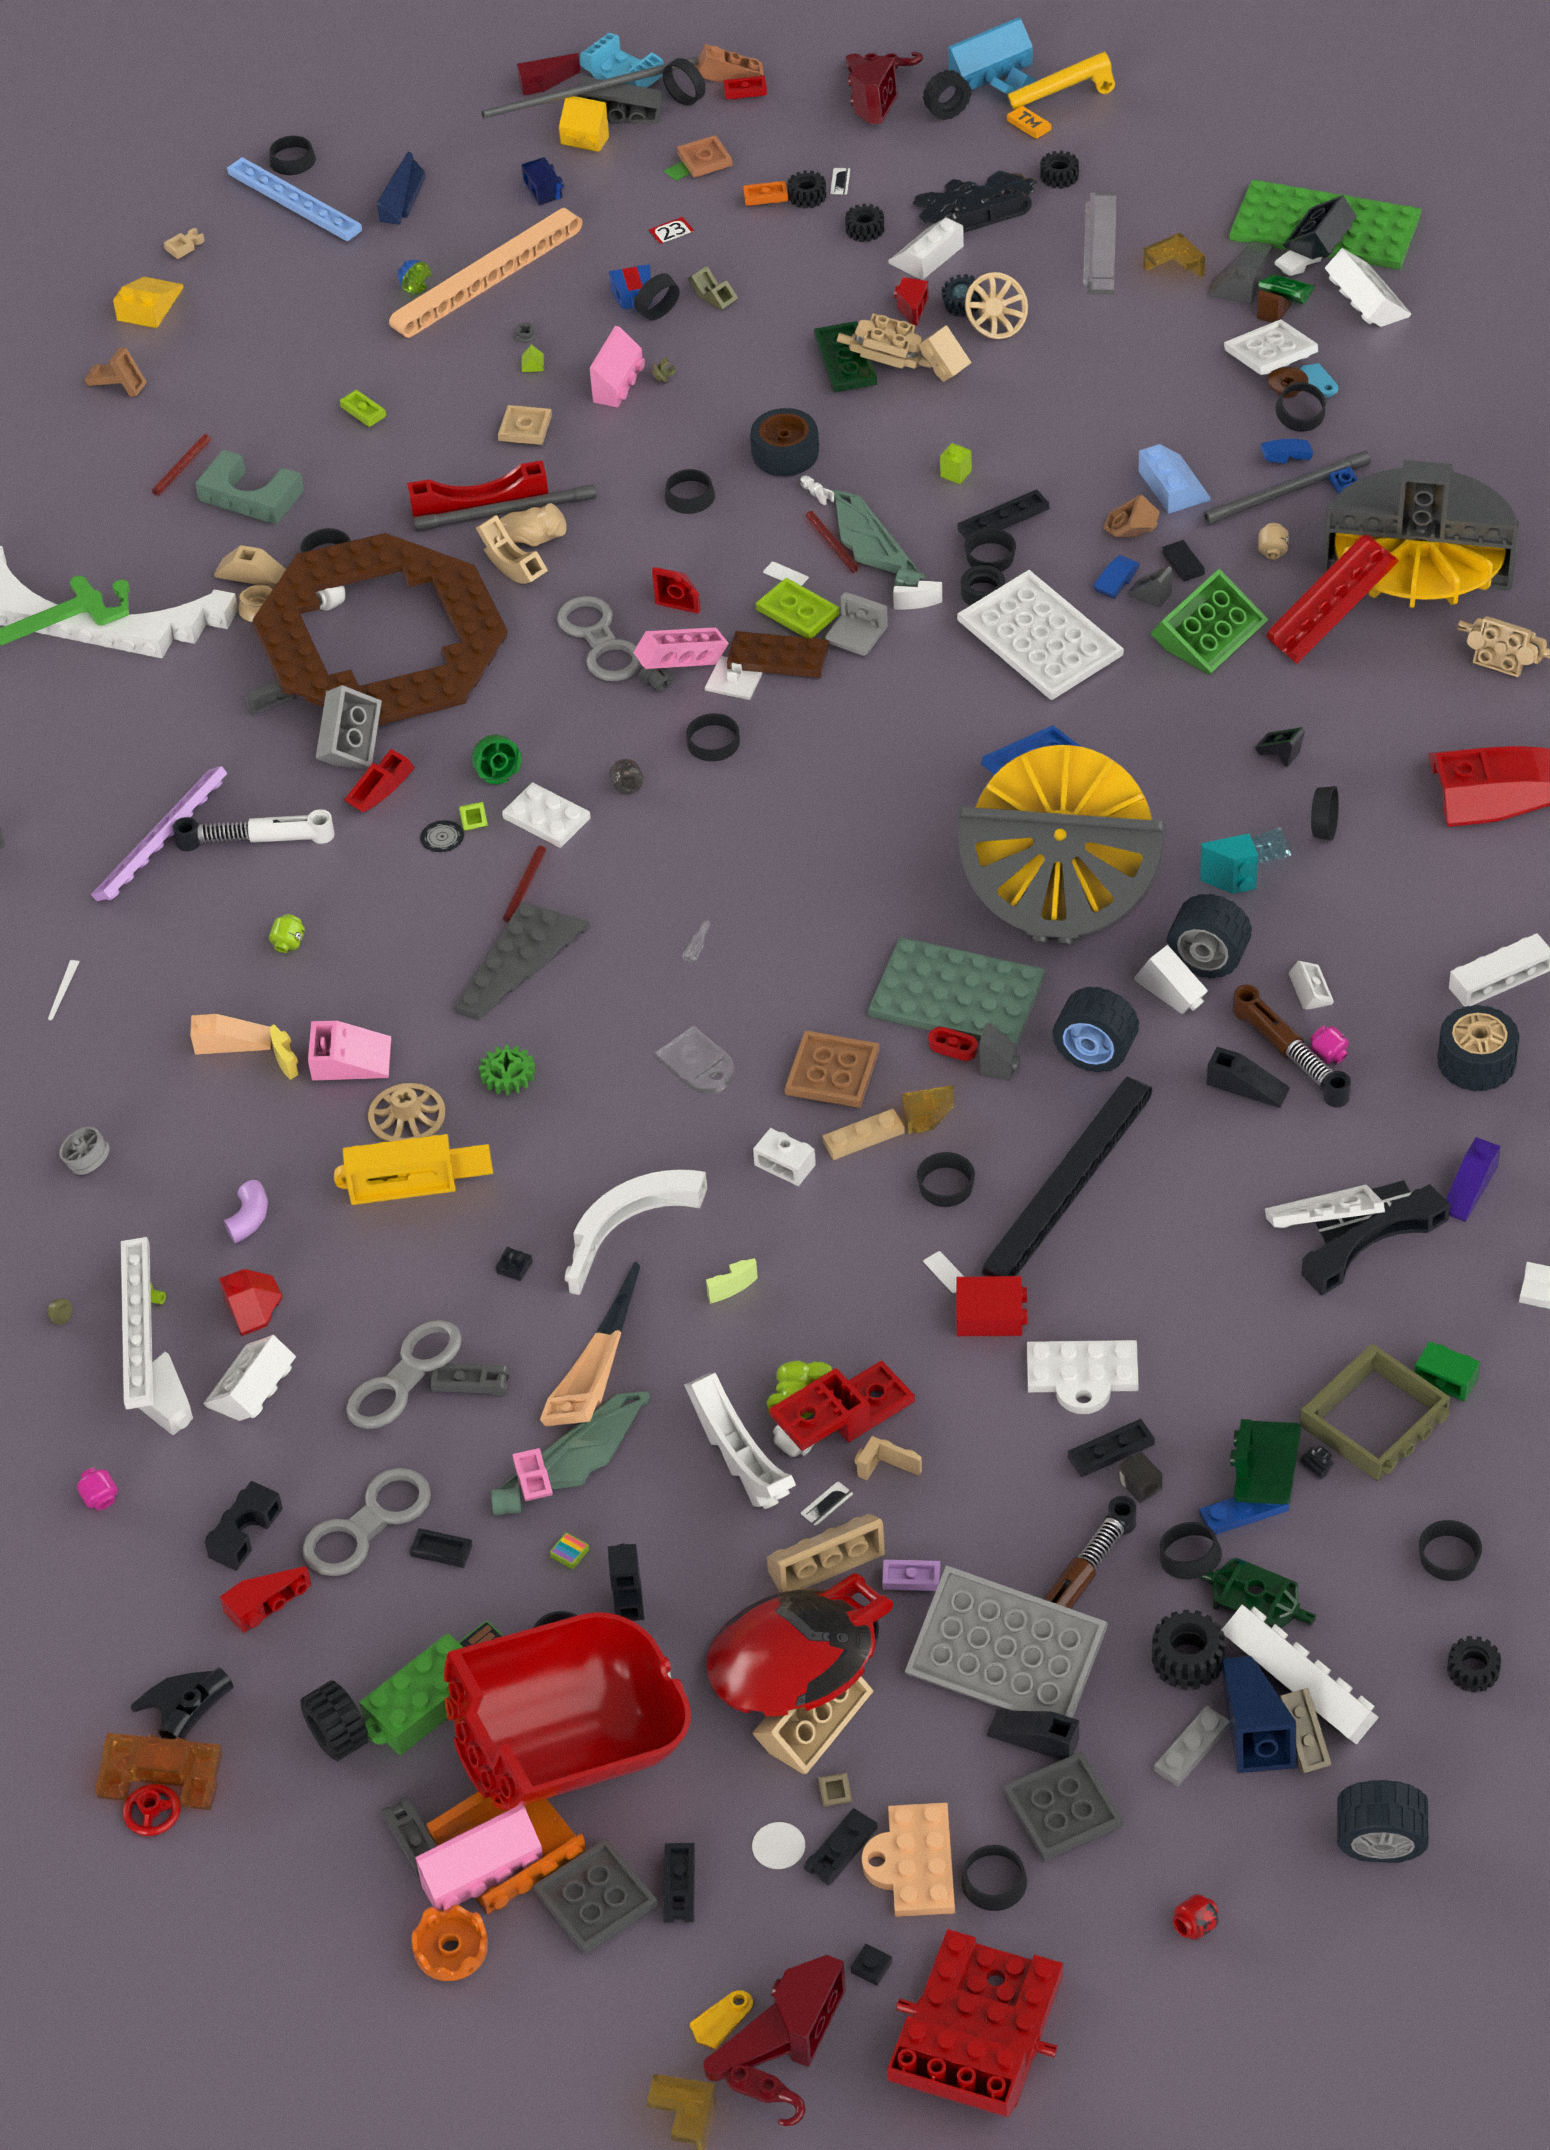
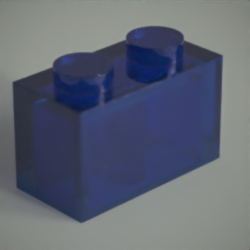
M545 157L521 164L523 182L538 205L563 198V180L561 176L556 175L553 164H549Z

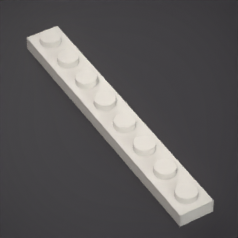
M147 1237L121 1241L123 1385L126 1410L153 1405L150 1246Z

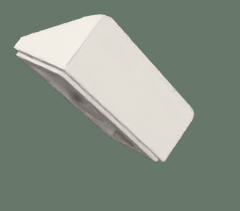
M1297 961L1289 971V976L1302 1008L1308 1010L1332 1005L1334 1001L1319 965Z

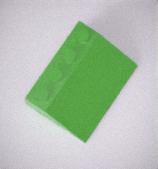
M1218 569L1167 615L1150 634L1166 651L1210 675L1268 621V618Z

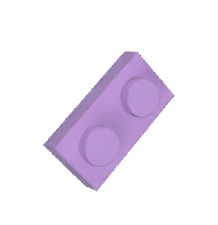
M884 1560L883 1590L936 1591L940 1582V1561Z

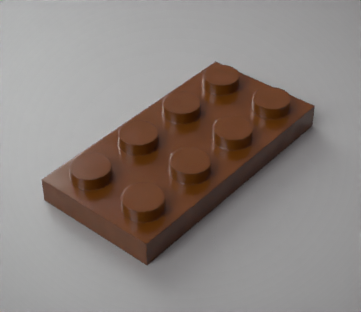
M735 631L727 659V669H732V663L742 665L743 671L821 678L829 649V640Z

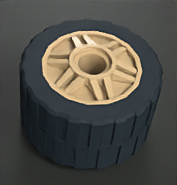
M1465 1006L1453 1011L1452 1014L1445 1018L1440 1030L1437 1059L1443 1076L1452 1084H1456L1463 1089H1470L1471 1091H1487L1488 1089H1495L1505 1084L1512 1077L1516 1068L1519 1045V1032L1516 1023L1512 1021L1509 1015L1504 1014L1503 1011L1490 1006Z

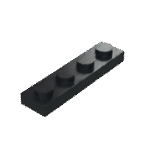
M1036 489L959 522L958 531L967 539L972 533L980 529L997 528L1002 530L1049 510V502Z

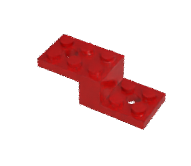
M881 1360L850 1380H847L835 1368L771 1407L769 1414L798 1448L804 1451L836 1430L848 1443L914 1403L915 1395ZM873 1391L883 1393L878 1398L871 1397L869 1394ZM805 1413L815 1415V1417L810 1420L801 1418V1416Z

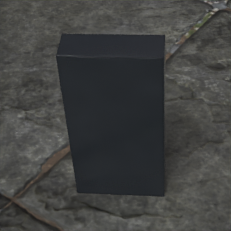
M1184 540L1163 546L1162 553L1183 582L1205 575V568Z
M419 1528L411 1546L410 1555L416 1558L464 1568L473 1544L471 1539Z

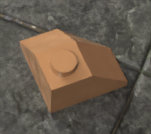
M1140 494L1109 512L1103 529L1115 537H1138L1145 532L1149 533L1157 526L1156 521L1160 511Z

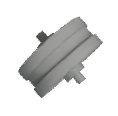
M91 1126L83 1127L74 1131L65 1139L59 1150V1156L72 1173L82 1175L98 1168L107 1158L110 1147L109 1143L96 1128Z

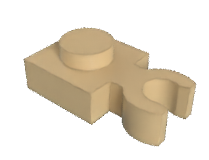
M193 228L185 236L180 233L165 241V250L179 259L195 250L194 245L202 244L205 241L203 233L198 235L197 229Z

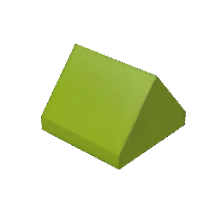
M532 344L522 354V372L544 371V354Z
M483 801L459 806L460 819L464 831L488 826Z

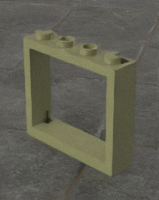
M1372 1343L1301 1409L1300 1425L1376 1481H1379L1385 1474L1389 1475L1392 1473L1397 1462L1403 1457L1407 1458L1420 1440H1426L1438 1423L1442 1424L1447 1420L1450 1414V1397ZM1373 1371H1376L1430 1409L1379 1459L1323 1420L1337 1404Z

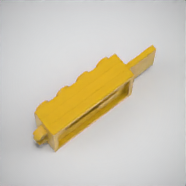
M448 1134L343 1148L344 1165H340L334 1170V1181L337 1187L348 1189L351 1205L454 1192L456 1191L455 1179L493 1174L489 1144L450 1149Z

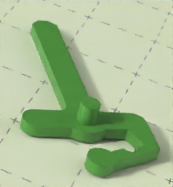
M75 576L70 580L71 589L76 595L75 598L0 628V646L83 612L88 613L97 625H106L128 616L129 583L126 580H117L113 583L114 594L119 596L122 603H119L120 606L106 608L103 604L102 594L98 590L93 589L85 577Z

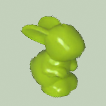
M800 1360L786 1362L781 1365L776 1373V1379L779 1383L776 1386L778 1393L770 1395L766 1403L768 1415L770 1416L769 1409L832 1371V1367L825 1362L815 1361L807 1364ZM805 1413L801 1418L807 1419L814 1414Z

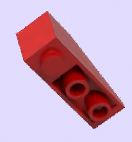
M303 1566L243 1580L221 1595L220 1600L223 1612L245 1633L249 1629L257 1627L263 1619L273 1612L281 1610L294 1597L302 1595L312 1584L308 1569Z

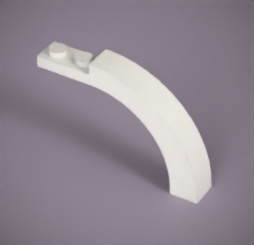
M666 1170L649 1173L614 1187L593 1203L585 1212L573 1233L575 1243L573 1264L567 1267L565 1273V1281L568 1282L569 1292L576 1295L581 1294L600 1244L617 1225L643 1211L665 1206L700 1208L707 1191L706 1172Z

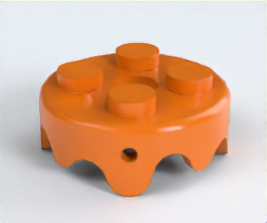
M452 1905L451 1908L444 1911H438L434 1907L427 1908L422 1914L419 1925L412 1932V1949L419 1968L426 1975L441 1981H456L473 1974L484 1962L488 1952L487 1934L480 1914L477 1912L471 1913L459 1905ZM448 1941H455L459 1944L453 1951H446L442 1948Z

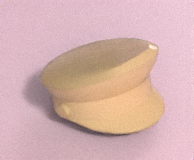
M254 585L242 591L239 596L241 601L238 605L240 616L253 623L252 619L273 589L265 585Z

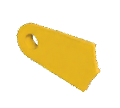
M743 1990L733 1991L691 2021L689 2026L694 2033L696 2042L717 2049L751 2011L753 2007L751 1995ZM736 1999L744 2000V2003L741 2005H736L733 2002Z

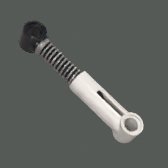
M323 809L315 810L309 815L249 818L248 824L245 821L244 824L240 822V825H238V822H236V825L233 822L231 825L229 823L225 825L223 822L222 826L220 823H218V826H216V823H214V826L211 823L209 826L207 824L200 825L190 817L180 818L173 824L177 847L187 852L197 849L201 842L206 843L208 841L210 843L211 840L213 842H219L220 840L223 842L224 839L225 841H232L233 839L235 841L237 839L245 841L247 838L251 843L312 839L315 843L324 844L330 842L335 835L331 814Z

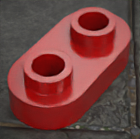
M946 1027L934 1028L928 1035V1045L936 1053L962 1061L971 1060L978 1053V1042L971 1035Z

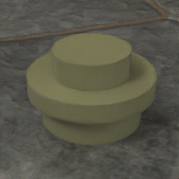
M55 1299L50 1303L47 1314L54 1324L63 1325L71 1318L73 1307L67 1299Z

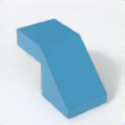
M1012 67L1005 82L994 77L990 84L1008 94L1038 80Z

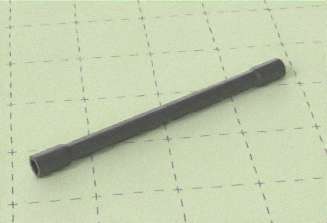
M1365 450L1342 461L1234 502L1214 507L1203 512L1204 520L1208 525L1227 518L1229 515L1327 479L1330 473L1347 467H1351L1352 470L1362 467L1371 462L1370 455Z
M594 484L575 487L571 490L468 509L413 517L415 529L418 531L435 528L439 525L521 511L533 507H542L549 503L559 504L596 498Z

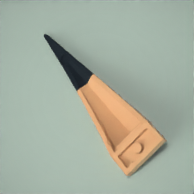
M637 1261L633 1263L615 1301L586 1349L565 1378L548 1397L540 1418L544 1426L591 1421L595 1407L601 1403L633 1294L640 1269Z

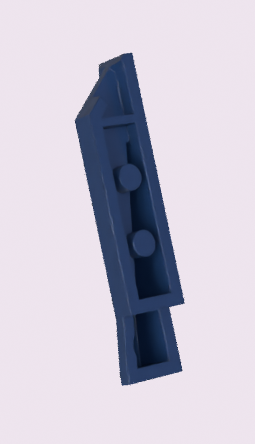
M409 151L377 201L379 221L382 223L400 225L402 217L408 218L425 180V171L414 160L413 154Z

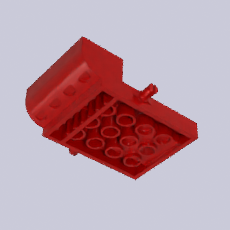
M947 1929L922 1997L917 2003L902 1998L898 1999L896 2011L911 2014L913 2017L907 2015L887 2068L888 2081L1008 2118L1014 2107H1017L1036 2054L1040 2053L1053 2058L1056 2056L1058 2045L1041 2041V2036L1063 1977V1963L1035 1954L1031 1960L977 1944L976 1937ZM998 1975L1004 1979V1982L1001 1985L993 1986L987 1980L991 1976Z

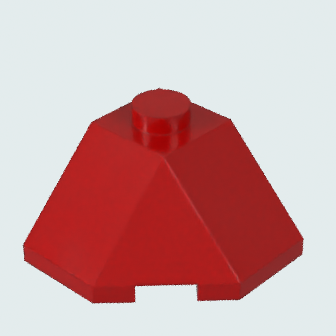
M653 567L655 604L699 614L701 611L699 593L686 573Z
M242 1269L219 1278L223 1298L241 1336L267 1327L275 1306H278L283 1298L273 1275Z

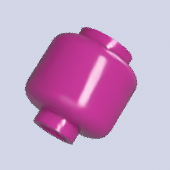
M1322 1026L1310 1038L1312 1041L1311 1050L1325 1064H1331L1334 1061L1339 1064L1348 1055L1346 1050L1349 1046V1041L1334 1026Z
M90 1468L81 1474L82 1479L77 1484V1491L88 1508H96L97 1511L111 1506L116 1501L115 1497L118 1493V1488L107 1470Z

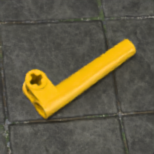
M1104 51L1007 95L1014 110L1089 78L1095 83L1099 93L1107 94L1115 87L1111 70L1112 66L1108 55Z

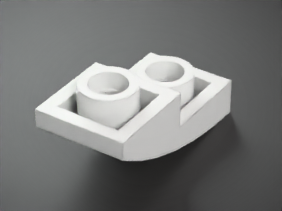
M1288 251L1275 261V265L1282 269L1281 271L1284 274L1293 276L1304 273L1307 265L1320 262L1322 257L1312 260L1293 251Z
M919 581L918 587L894 586L893 590L894 609L897 610L929 607L942 603L943 600L942 582Z

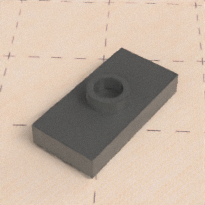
M278 681L245 694L248 710L251 715L295 698L294 693L292 696L283 693Z

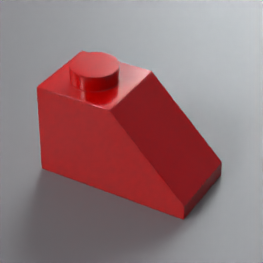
M903 277L900 285L895 287L894 298L897 299V308L912 325H918L929 299L928 281Z

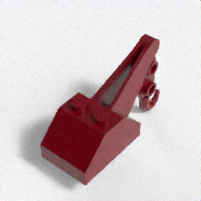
M912 52L911 55L915 56L913 58H900L894 53L885 56L869 53L865 55V58L859 54L847 55L846 65L850 72L848 83L852 87L851 106H854L855 115L869 124H882L898 97L895 70L898 66L917 65L923 60V55L919 52Z
M824 1955L786 1969L782 1979H777L772 1988L771 1996L774 1997V2004L704 2060L703 2066L706 2078L710 2081L725 2079L727 2085L733 2091L764 2103H789L795 2107L794 2116L789 2119H779L778 2124L787 2127L799 2123L806 2111L805 2103L801 2096L790 2091L776 2076L753 2067L787 2054L790 2055L792 2061L807 2067L810 2066L846 1991L844 1961Z

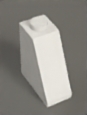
M1168 945L1152 956L1134 977L1137 983L1181 1014H1184L1189 1009L1195 1011L1204 1003L1202 997L1208 992Z
M164 1352L152 1362L153 1405L139 1407V1409L171 1435H174L180 1429L187 1427L193 1416L170 1355Z

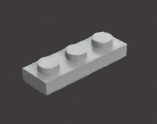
M1206 1706L1155 1763L1154 1772L1178 1787L1230 1728V1720Z

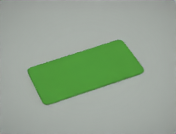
M682 161L664 170L665 173L676 181L690 174Z

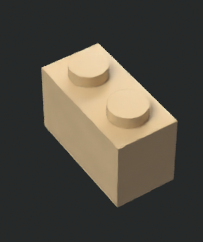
M947 325L919 343L922 355L929 361L935 374L942 382L955 376L972 363Z

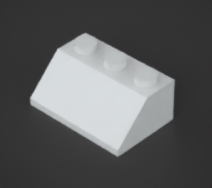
M948 218L938 221L929 226L890 258L889 264L924 280L964 246L963 225Z
M274 1335L246 1344L203 1404L209 1409L238 1421L250 1417L255 1418L262 1411V1403L265 1399L272 1396L277 1390L276 1384L280 1378L285 1377L292 1368L290 1364L296 1356Z

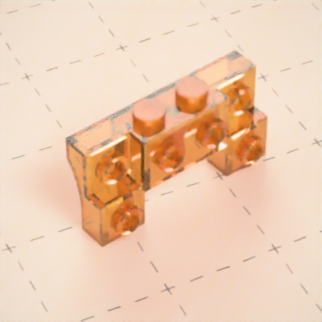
M107 1733L103 1747L101 1767L95 1786L97 1797L126 1801L132 1781L183 1786L180 1796L183 1807L211 1810L218 1786L216 1777L223 1755L220 1744L187 1741L182 1738L163 1739L154 1735L144 1737Z

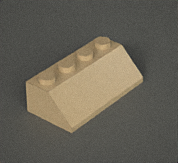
M871 1514L855 1517L841 1526L829 1528L815 1537L803 1539L789 1548L777 1550L772 1555L767 1556L768 1573L779 1592L783 1593L805 1589L885 1555L883 1522L881 1518Z
M861 1676L844 1693L819 1707L806 1711L805 1707L789 1710L788 1715L766 1716L752 1734L770 1755L798 1772L807 1774L873 1693V1690Z

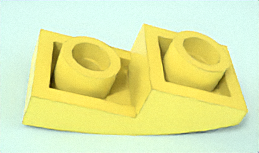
M273 1024L270 1026V1035L275 1057L284 1074L291 1080L298 1076L296 1065L298 1060L290 1048L292 1041L285 1031L281 1032Z

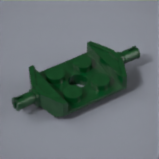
M1231 1559L1220 1570L1216 1569L1215 1573L1211 1571L1207 1575L1199 1577L1213 1585V1609L1215 1610L1218 1609L1219 1605L1233 1611H1237L1241 1605H1244L1249 1610L1255 1607L1267 1617L1264 1622L1271 1628L1274 1624L1282 1628L1290 1623L1292 1619H1298L1312 1626L1316 1619V1614L1300 1609L1301 1604L1298 1603L1297 1582L1242 1559ZM1258 1586L1263 1589V1592L1253 1594L1248 1589Z

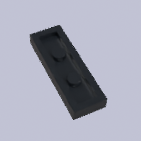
M1138 1419L1069 1450L1068 1458L1082 1478L1155 1445V1438L1143 1420Z

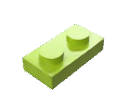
M357 389L339 400L342 409L368 427L386 417L384 408Z

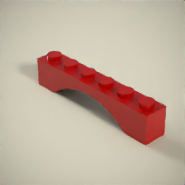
M543 460L520 464L503 477L480 485L450 486L431 479L407 483L413 517L446 513L549 494Z

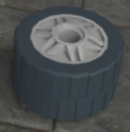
M1198 894L1197 896L1190 897L1182 904L1168 932L1166 942L1193 974L1203 978H1221L1231 974L1239 965L1250 941L1252 926L1242 908H1239L1233 901L1222 896H1216L1215 894Z
M1370 1780L1346 1787L1345 1790L1339 1793L1337 1798L1338 1847L1348 1856L1367 1862L1400 1863L1415 1859L1417 1856L1419 1857L1427 1850L1429 1845L1428 1800L1426 1794L1413 1785L1389 1780Z

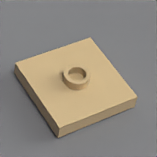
M508 405L498 433V441L543 445L552 417V409Z

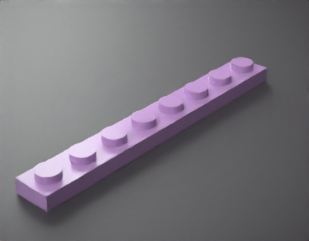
M222 766L208 770L91 893L97 902L105 899L109 901L115 898L120 892L118 889L134 878L135 875L133 873L149 862L148 857L164 846L163 841L167 837L169 838L174 835L173 824L175 821L183 817H191L194 814L192 810L196 806L202 805L208 799L206 795L221 786L223 783L221 780L227 774Z

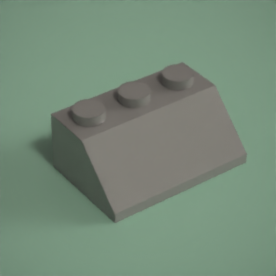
M343 685L326 691L316 759L339 767L368 769L373 761L382 701Z

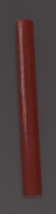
M204 434L152 489L154 495L159 496L211 441L209 435Z
M809 511L806 514V518L852 573L857 572L859 566L818 516L813 511Z
M537 846L503 916L505 922L508 923L522 902L546 852L545 847Z

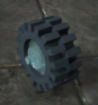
M960 274L956 275L957 279L951 277L949 278L950 283L946 281L944 283L945 287H942L941 294L946 310L948 309L950 314L953 312L954 316H958L959 313L961 317L965 316L966 294L971 284L976 280L972 275L968 277V274H964L962 278ZM974 290L970 302H981L982 297ZM971 308V310L976 312L978 308Z

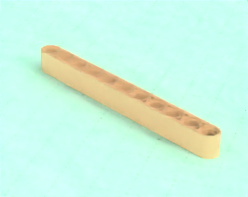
M566 208L556 211L395 311L389 320L390 327L406 338L414 336L577 234L582 227V219Z

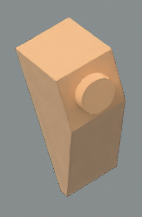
M220 1014L191 1015L190 1035L195 1055L271 1050L272 1039L269 1026Z

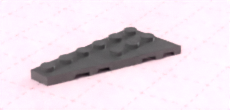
M521 902L456 1004V1013L480 1020L500 1003V999L509 991L514 992L522 980L525 978L529 979L556 957V952L566 945L568 947L573 943L574 937L580 932L585 933L590 928L589 921Z

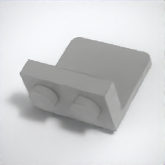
M844 592L841 596V616L827 633L825 640H829L831 645L860 655H867L888 627L887 606Z

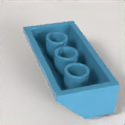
M1019 17L948 47L949 71L954 70L958 72L969 83L971 90L990 83L994 77L999 79L1009 75L1012 67L1021 70L1033 64V46Z

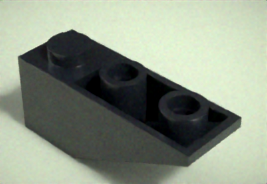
M1218 1046L1207 1066V1085L1281 1108L1290 1089L1288 1085L1244 1055Z
M997 1710L988 1729L987 1736L1063 1760L1072 1756L1079 1741V1720L1052 1711Z

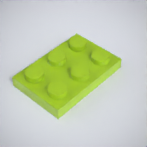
M787 577L756 602L757 611L804 638H813L840 615V607Z

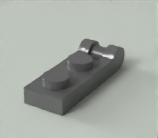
M447 1363L445 1366L432 1372L431 1390L435 1392L492 1393L494 1396L503 1397L507 1394L508 1385L506 1381L509 1379L510 1369L504 1365Z
M408 1797L399 1800L398 1805L392 1808L387 1806L381 1809L380 1812L386 1825L389 1826L418 1875L415 1857L437 1846ZM402 1815H405V1817L401 1818L400 1820L396 1819Z

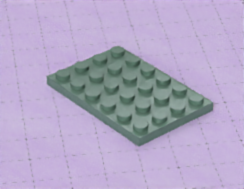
M899 937L868 1009V1016L930 1031L937 1027H946L971 1035L978 1042H980L985 1024L991 1023L1017 1046L1045 977V969Z

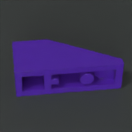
M1478 1137L1474 1139L1446 1198L1450 1203L1449 1216L1464 1222L1467 1221L1498 1168L1501 1146Z

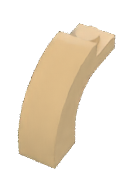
M497 515L492 516L476 527L477 532L486 545V548L483 549L486 555L511 580L520 584H527L548 571L537 551L525 552L515 545Z

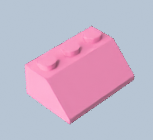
M619 326L613 328L590 366L593 402L617 408L622 400L626 399L629 388L635 384L638 373L644 369L645 359L642 358V348Z

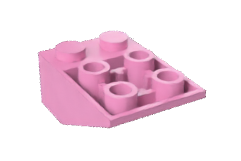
M311 1021L308 1064L312 1081L389 1078L391 1036L340 1021Z

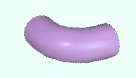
M250 1180L241 1185L238 1190V1197L242 1203L241 1209L230 1218L224 1220L225 1228L234 1244L243 1241L256 1232L266 1218L268 1199L265 1189L257 1180Z

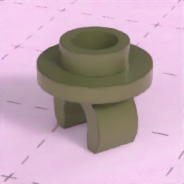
M663 358L659 365L657 363L652 364L654 369L651 372L659 382L663 380L666 383L668 381L667 376H672L676 373L673 365L665 369L670 364L667 358Z

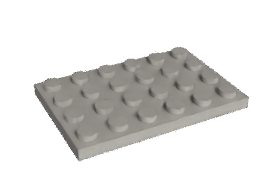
M946 1565L905 1673L1004 1710L1052 1711L1073 1718L1108 1623L1107 1621Z

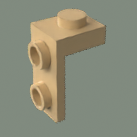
M874 1436L870 1438L864 1449L861 1448L855 1457L857 1477L865 1480L869 1479L880 1460L918 1476L922 1472V1457L913 1450H905L893 1445L888 1440L878 1439Z

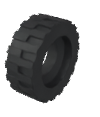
M944 70L933 76L926 84V88L923 91L924 105L939 119L947 120L948 118H954L961 111H964L966 105L969 104L972 94L970 91L971 87L958 72ZM954 86L956 89L954 95L948 101L940 103L939 97L942 92L948 87Z

